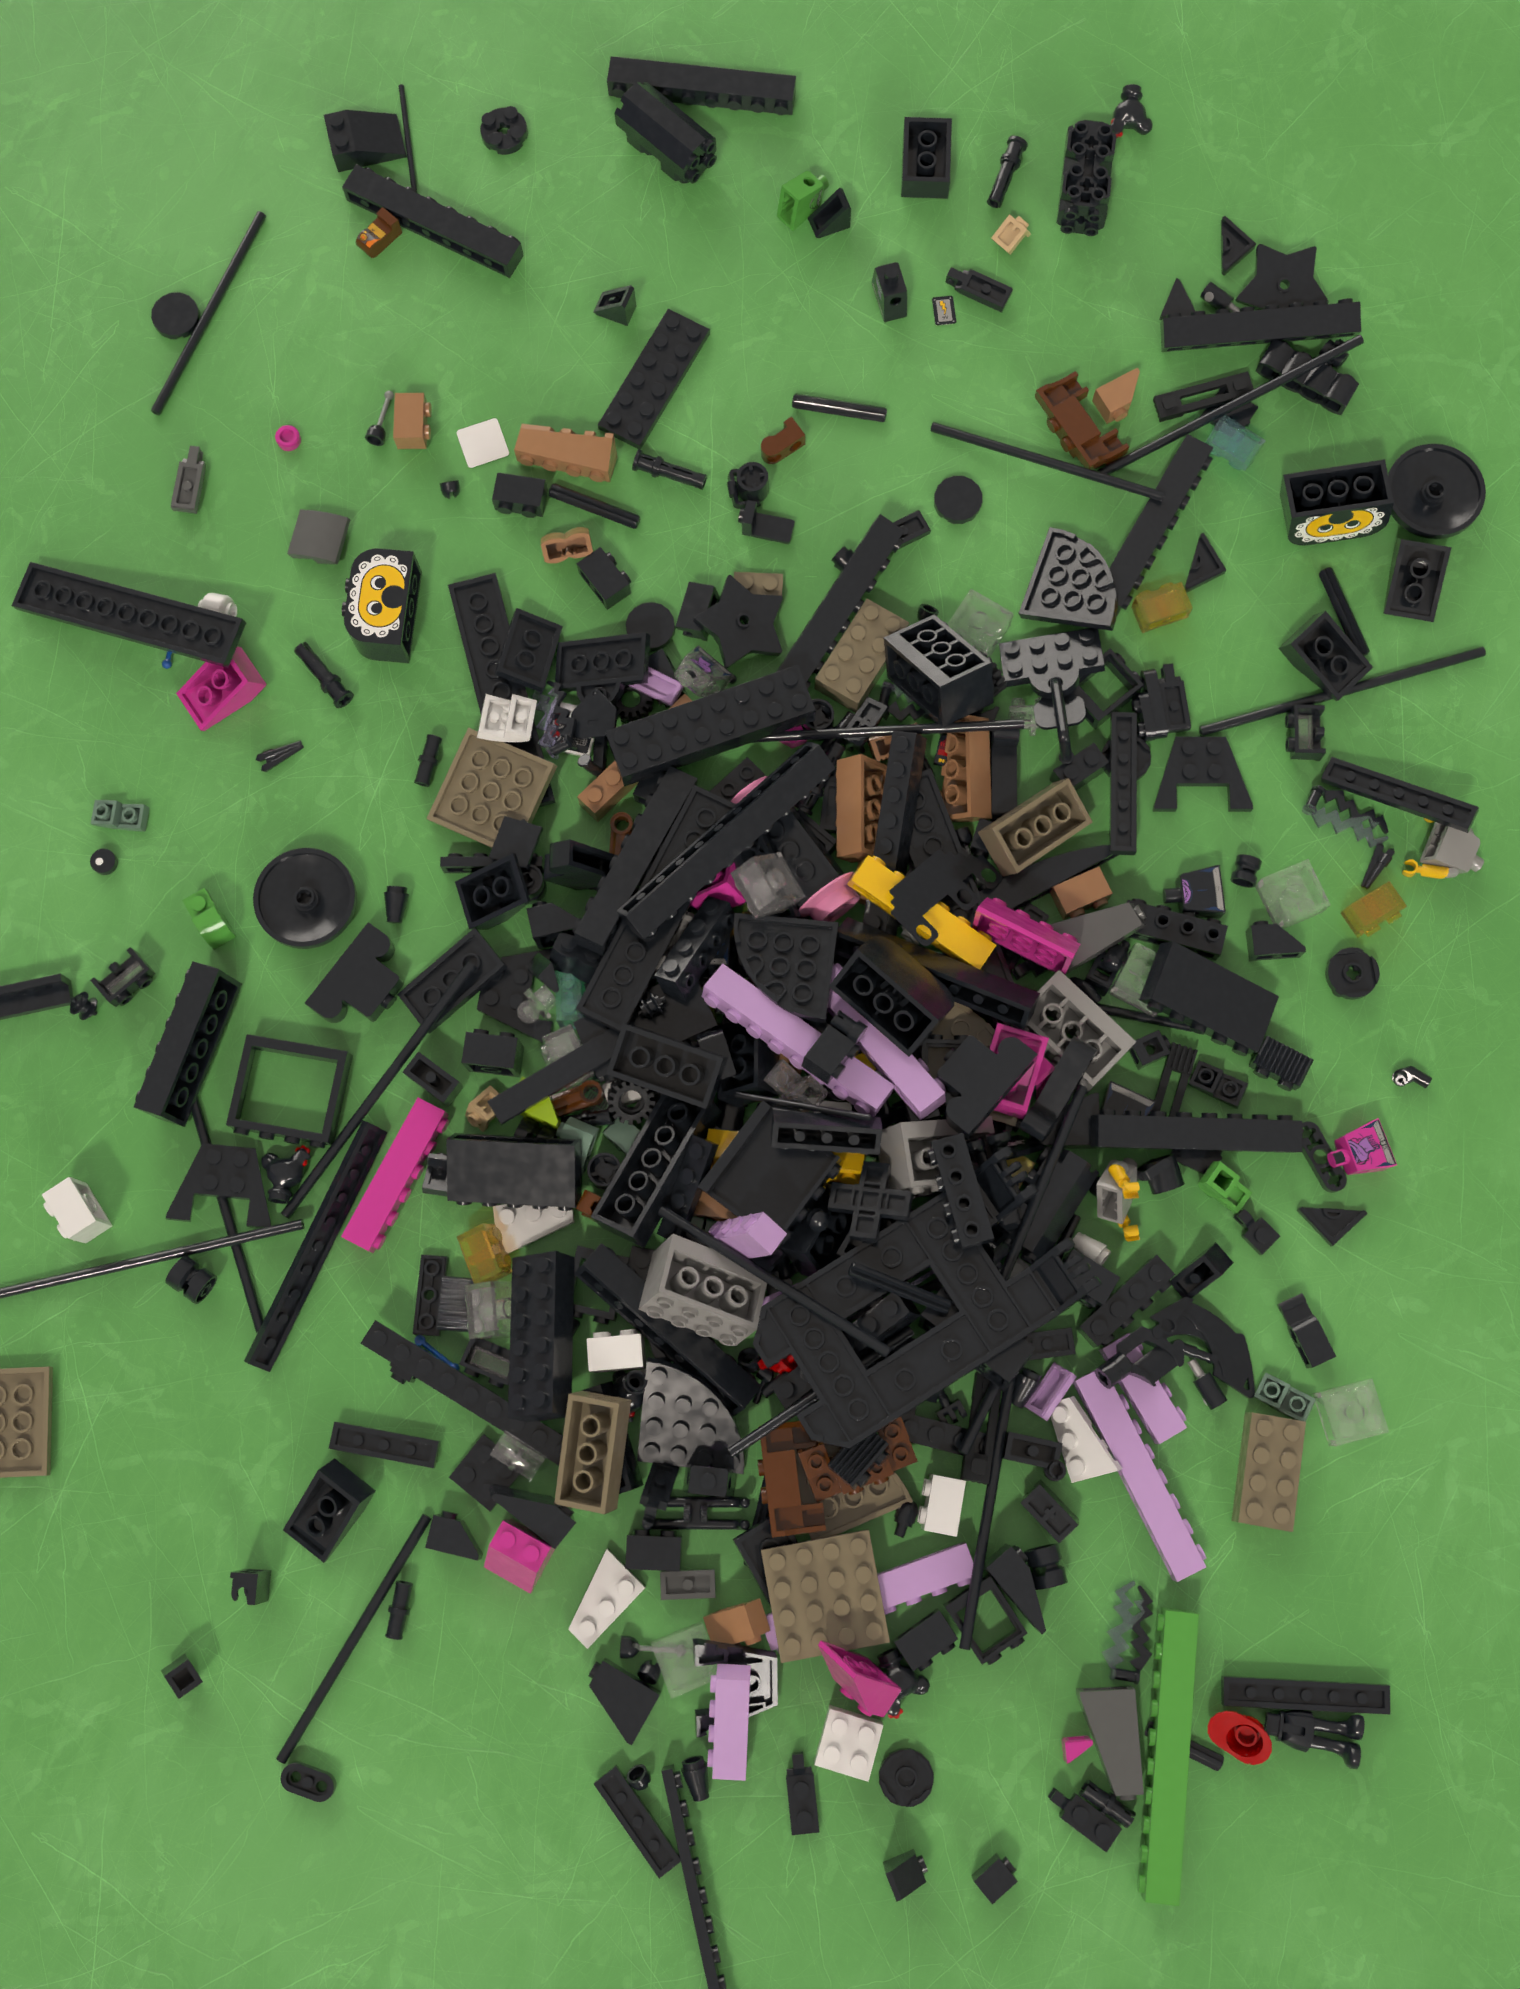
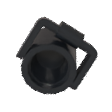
M748 462L739 469L730 470L727 487L729 497L732 498L733 506L736 509L745 508L747 500L756 501L757 507H759L761 502L766 499L769 493L768 472L762 464Z
M1175 1154L1150 1159L1137 1168V1181H1148L1153 1195L1176 1189L1185 1184Z

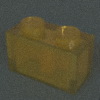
M1172 582L1166 583L1158 590L1152 592L1150 590L1143 591L1135 597L1131 606L1142 633L1188 618L1193 608L1182 582L1176 584Z
M1388 881L1347 906L1341 912V915L1357 938L1364 934L1370 937L1381 930L1380 924L1385 921L1391 924L1401 918L1402 914L1400 912L1407 905L1391 882Z
M482 1223L457 1236L474 1285L488 1286L512 1273L511 1258L504 1249L502 1234L495 1224Z

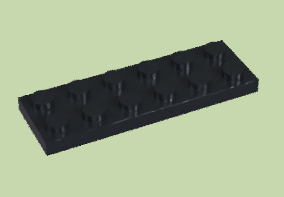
M667 309L599 421L598 429L605 433H612L615 438L641 450L709 337L710 329Z

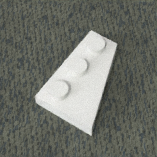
M507 1204L493 1206L498 1258L501 1259L513 1251L528 1246L542 1237L575 1223L573 1210L561 1211L558 1210V1207L550 1206L547 1209H533L532 1205H523L520 1208H509Z
M1071 1396L1062 1399L1050 1417L1058 1442L1063 1443L1061 1452L1071 1483L1123 1469L1119 1462L1114 1461L1107 1449L1109 1447L1103 1439L1100 1440L1092 1428L1093 1423L1076 1398Z
M608 1548L568 1629L587 1649L646 1588L628 1569H625V1565Z

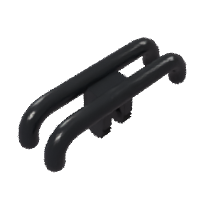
M670 1496L667 1507H684V1517L655 1518L653 1526L643 1523L641 1525L644 1530L745 1531L750 1527L748 1520L708 1519V1507L747 1508L750 1505V1500L747 1497Z

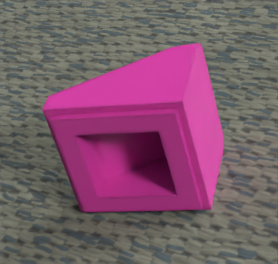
M1088 1735L1063 1737L1061 1741L1064 1761L1067 1764L1073 1761L1093 1745V1740Z

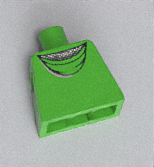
M805 171L782 185L777 217L792 231L797 229L821 206L823 191L829 187L827 178L824 175L816 178L810 171Z

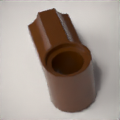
M625 812L614 814L610 821L609 853L618 856L623 849L621 844L627 834L631 835L634 829L631 816ZM621 821L629 823L628 828L624 831L616 829L617 824Z
M587 1080L577 1087L552 1095L551 1098L557 1115L560 1118L587 1107L600 1105L604 1101L605 1094L598 1082ZM589 1088H597L598 1095L596 1098L590 1100L585 1097L586 1091Z

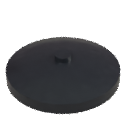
M1443 444L1416 446L1403 453L1388 472L1394 500L1391 515L1400 526L1414 535L1428 539L1453 537L1465 531L1476 520L1483 508L1486 488L1482 473L1470 457L1456 448Z
M315 848L293 849L274 858L259 875L253 893L254 911L262 928L274 940L285 946L297 949L316 948L333 941L351 922L357 904L356 886L348 869L332 854Z

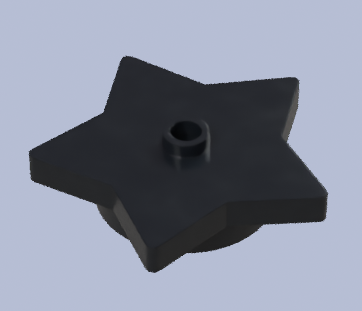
M1259 244L1256 248L1255 277L1238 295L1235 301L1258 310H1264V306L1279 305V308H1289V304L1304 303V306H1312L1313 302L1328 301L1313 278L1317 247L1313 246L1286 255L1263 244ZM1280 283H1285L1288 289H1282Z
M728 575L725 580L719 602L699 613L693 619V622L713 636L719 645L726 669L752 653L779 656L782 653L773 623L783 597L778 595L752 594L731 575Z

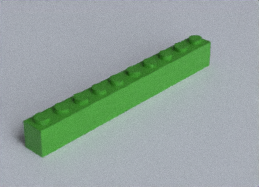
M1161 1607V1614L1156 1616V1631H1160L1159 1642L1154 1644V1659L1158 1660L1157 1671L1152 1672V1688H1156L1155 1700L1151 1699L1150 1717H1154L1153 1728H1149L1147 1738L1148 1746L1152 1747L1151 1757L1146 1758L1145 1766L1146 1775H1149V1787H1144L1143 1795L1144 1804H1147V1816L1143 1815L1141 1830L1145 1834V1845H1140L1139 1860L1140 1863H1143V1875H1138L1137 1891L1141 1893L1142 1898L1147 1903L1179 1906L1199 1614L1195 1611Z

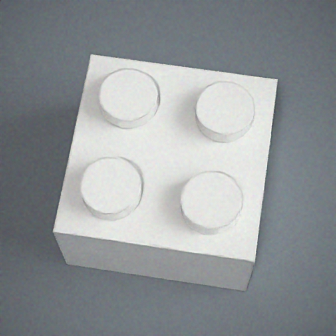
M68 1177L42 1194L46 1201L43 1204L44 1208L50 1216H55L59 1223L57 1229L65 1239L88 1243L113 1226L85 1182Z
M636 1329L621 1330L620 1336H611L609 1332L593 1333V1338H587L589 1372L600 1373L646 1368L644 1336L638 1334Z
M930 1474L929 1479L924 1478L922 1495L926 1496L924 1506H919L917 1522L921 1524V1529L957 1537L966 1481Z
M829 1705L814 1764L869 1782L884 1726L883 1722Z

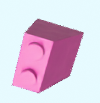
M509 1518L502 1521L489 1544L484 1568L531 1594L555 1549L528 1527Z

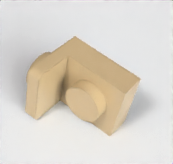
M1009 214L991 239L1011 255L1025 236L1029 237L1031 235L1028 229H1026L1029 224L1020 216L1015 219Z
M491 1085L469 1103L465 1113L468 1122L472 1126L478 1127L482 1132L488 1128L489 1122L496 1117L487 1101L499 1093Z

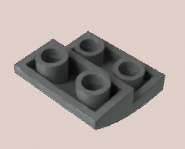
M300 509L287 554L292 558L313 559L318 564H338L350 519L332 513Z

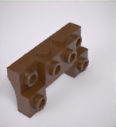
M1075 371L1054 383L1046 384L1037 389L1035 399L1047 414V426L1052 433H1056L1063 450L1069 452L1073 458L1077 457L1084 468L1094 470L1104 463L1108 465L1126 455L1130 446L1127 443L1122 445L1117 438L1119 431L1116 428L1100 437V430L1079 402L1087 397L1089 389L1080 386L1077 381L1078 374Z
M902 1417L877 1432L889 1444L887 1452L890 1455L880 1467L875 1464L869 1472L872 1476L864 1486L874 1483V1485L882 1484L889 1480L888 1476L893 1475V1471L918 1462ZM817 1442V1446L804 1451L802 1448L797 1450L816 1502L841 1492L843 1495L846 1493L854 1495L864 1490V1486L862 1488L857 1486L853 1490L828 1468V1463L834 1456L829 1458L824 1443Z
M800 1421L784 1423L760 1439L763 1459L757 1460L759 1476H765L766 1487H761L762 1504H768L772 1538L826 1531L823 1502L801 1505L795 1449L811 1448L816 1446V1442L811 1440Z

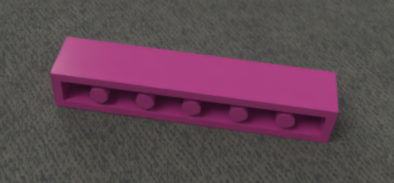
M419 1097L416 1099L341 1236L342 1238L371 1253H374L376 1249L379 1250L386 1240L384 1234L388 1226L392 1227L399 1215L397 1210L400 1204L408 1200L412 1191L410 1189L414 1179L418 1180L424 1170L422 1165L429 1153L433 1154L437 1146L435 1140L439 1133L443 1134L448 1127L449 1120L447 1118L449 1114L446 1111Z

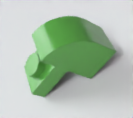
M205 887L182 900L197 930L214 950L236 938L227 919L218 910Z
M1213 1161L1197 1183L1198 1187L1208 1197L1215 1198L1235 1214L1240 1212L1252 1194L1249 1189L1238 1182L1241 1177L1221 1161Z

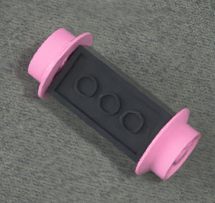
M768 776L761 777L747 785L730 802L735 804L740 802ZM793 806L792 811L788 815L779 818L773 824V828L766 833V836L793 899L800 907L799 913L801 916L798 918L811 917L812 920L834 922L847 913L860 899L857 892L847 885L854 872L844 873ZM758 838L754 841L753 846L757 847ZM761 855V857L764 859V861H765V862L767 863V865H768L769 862H768V860H767V857Z

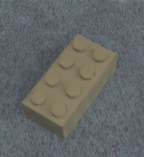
M866 599L816 676L815 690L856 713L886 669L884 637L908 627L909 622Z
M1067 778L1051 783L980 830L978 834L1001 875L1007 876L1020 872L1093 821L1071 781Z
M587 1391L568 1394L554 1504L600 1514H607L617 1509L631 1406L630 1399Z
M1253 1412L1245 1413L1232 1521L1293 1532L1306 1422Z

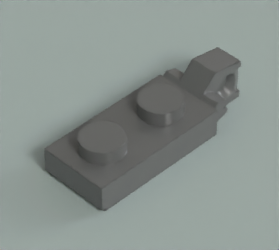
M190 446L188 458H183L182 462L179 461L171 501L173 511L197 514L206 470V462L202 461L203 452L198 446Z

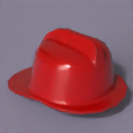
M1235 1711L1219 1712L1210 1718L1207 1725L1208 1735L1211 1741L1245 1764H1262L1269 1758L1272 1752V1742L1263 1725L1256 1718L1242 1715Z

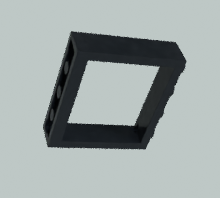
M247 1034L226 1125L234 1129L233 1133L249 1136V1132L259 1133V1138L274 1140L275 1136L283 1137L284 1142L299 1145L300 1141L310 1142L309 1146L324 1149L325 1145L331 1146L335 1141L353 1055L343 1050ZM256 1050L337 1063L322 1134L240 1120Z

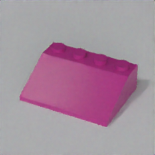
M987 897L978 906L972 925L974 930L985 932L992 938V941L1055 973L1060 970L1064 975L1066 974L1081 945L1076 942L1077 939L1067 933L1060 934L1054 931L1050 924L1043 921L1038 923L1030 919L1028 913L1019 909L1014 911L1006 907L1007 904L998 898H993L992 900Z

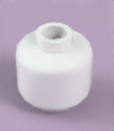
M208 593L198 603V607L237 616V606L233 599L227 595Z

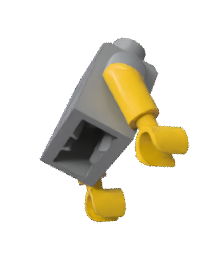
M1424 818L1426 822L1434 823V821ZM1435 822L1419 861L1423 865L1419 866L1415 860L1409 859L1404 864L1411 865L1414 871L1403 870L1402 874L1406 877H1412L1416 873H1421L1423 877L1445 879L1467 873L1470 869L1477 872L1484 864V859L1476 855L1480 846V839L1474 835L1472 828L1466 833Z
M1124 1158L1123 1161L1111 1160L1097 1183V1217L1117 1223L1120 1228H1123L1125 1240L1130 1242L1140 1240L1138 1225L1129 1226L1131 1220L1127 1215L1133 1199L1139 1198L1138 1191L1140 1186L1137 1182V1163L1131 1158Z

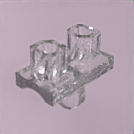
M1042 697L1035 699L1034 705L1027 706L1024 699L1013 698L1011 706H1009L1008 720L1024 719L1025 729H1029V736H1035L1036 729L1041 728L1035 723L1034 706Z
M543 985L535 993L530 988L524 992L529 1001H524L518 1006L517 1015L521 1021L533 1023L539 1018L540 1014L545 1020L552 1017L548 1011L559 1002L546 985Z
M506 1430L490 1453L492 1457L507 1465L508 1469L518 1472L530 1481L546 1458L545 1455Z

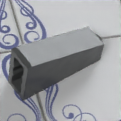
M1128 902L1050 924L1054 931L1060 934H1070L1077 939L1076 942L1081 944L1066 974H1069L1147 926L1144 922V919L1147 917L1139 905L1135 906L1133 903Z
M1132 1686L1076 1688V1695L1111 1791L1115 1796H1119L1120 1800L1137 1799L1136 1795H1144L1135 1689Z

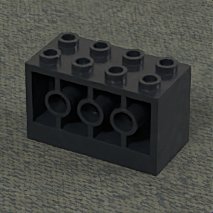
M936 615L929 616L884 637L887 678L942 727L994 703V684L992 679L994 668L991 660L982 655L975 646L970 645L959 633L952 630L946 622L940 620Z

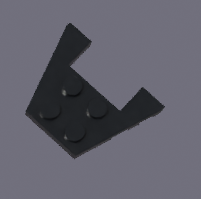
M1175 737L1153 805V812H1176V786L1227 787L1228 812H1251L1253 810L1252 801L1226 737Z
M552 948L500 957L507 968L480 990L477 1010L520 1031L528 1037L530 1036L540 1041L544 1045L550 1046L553 1022L527 1018L535 976L527 969L526 965L538 953L549 960Z
M202 1143L166 1214V1220L191 1222L195 1195L250 1200L246 1226L250 1228L271 1226L256 1148Z
M699 1638L693 1639V1661L695 1667L714 1664L751 1665L749 1717L778 1705V1673L775 1651ZM709 1708L695 1710V1732L697 1738L707 1735L706 1731L709 1730V1725H714L715 1718L709 1717Z

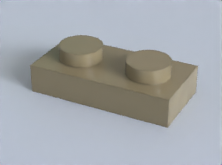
M734 572V578L752 594L782 596L783 574Z

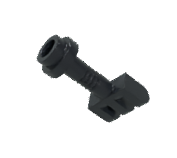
M944 1389L940 1391L938 1400L942 1408L935 1411L940 1422L948 1423L945 1418L946 1415L950 1416L953 1423L958 1422L954 1413L957 1409L962 1418L968 1416L959 1399L951 1402Z

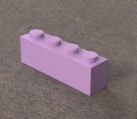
M764 1212L717 1221L709 1230L711 1236L748 1259L772 1255L787 1235Z
M1130 1333L1099 1349L1105 1361L1116 1354V1345L1129 1336ZM1142 1344L1126 1355L1131 1363H1135L1143 1357L1141 1351L1144 1348ZM1128 1375L1118 1383L1154 1444H1161L1187 1428L1184 1423L1187 1419L1178 1406L1174 1407L1169 1399L1172 1397V1394L1164 1382L1160 1384L1158 1380L1155 1382L1156 1386L1153 1387L1137 1377Z
M717 1664L716 1675H711L710 1692L715 1693V1700H710L709 1717L715 1719L714 1725H709L708 1742H713L714 1746L713 1749H708L707 1767H713L712 1779L746 1781L751 1665Z

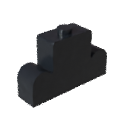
M571 839L551 843L550 853L545 854L544 880L574 890L597 887L603 875L607 876L611 870L609 865L615 854Z
M368 922L306 1000L305 1004L331 1023L341 1022L346 1017L348 1005L370 1021H376L385 1009L388 1010L396 1000L395 995L404 985V982L397 974L381 963L389 961L394 955L395 948L391 940Z
M972 1035L968 1036L957 1049L953 1047L944 1057L945 1063L937 1073V1078L943 1083L946 1090L955 1096L946 1106L945 1119L948 1125L959 1134L963 1133L964 1138L968 1141L1036 1062L1038 1054L1015 1037L1003 1039L998 1046L997 1054Z

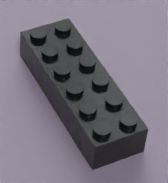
M192 961L190 969L185 974V981L181 991L176 996L171 1016L166 1021L162 1038L156 1045V1053L151 1065L146 1070V1077L141 1090L136 1095L134 1108L160 1120L182 1127L186 1126L242 983L220 969Z
M662 1094L593 1211L591 1218L603 1229L645 1248L662 1218L658 1215L662 1206L667 1207L692 1135H699L707 1139L708 1129H713L722 1113L713 1101L711 1108L704 1109Z
M559 1251L512 1258L508 1418L528 1423L566 1417L568 1394L572 1393L574 1257Z

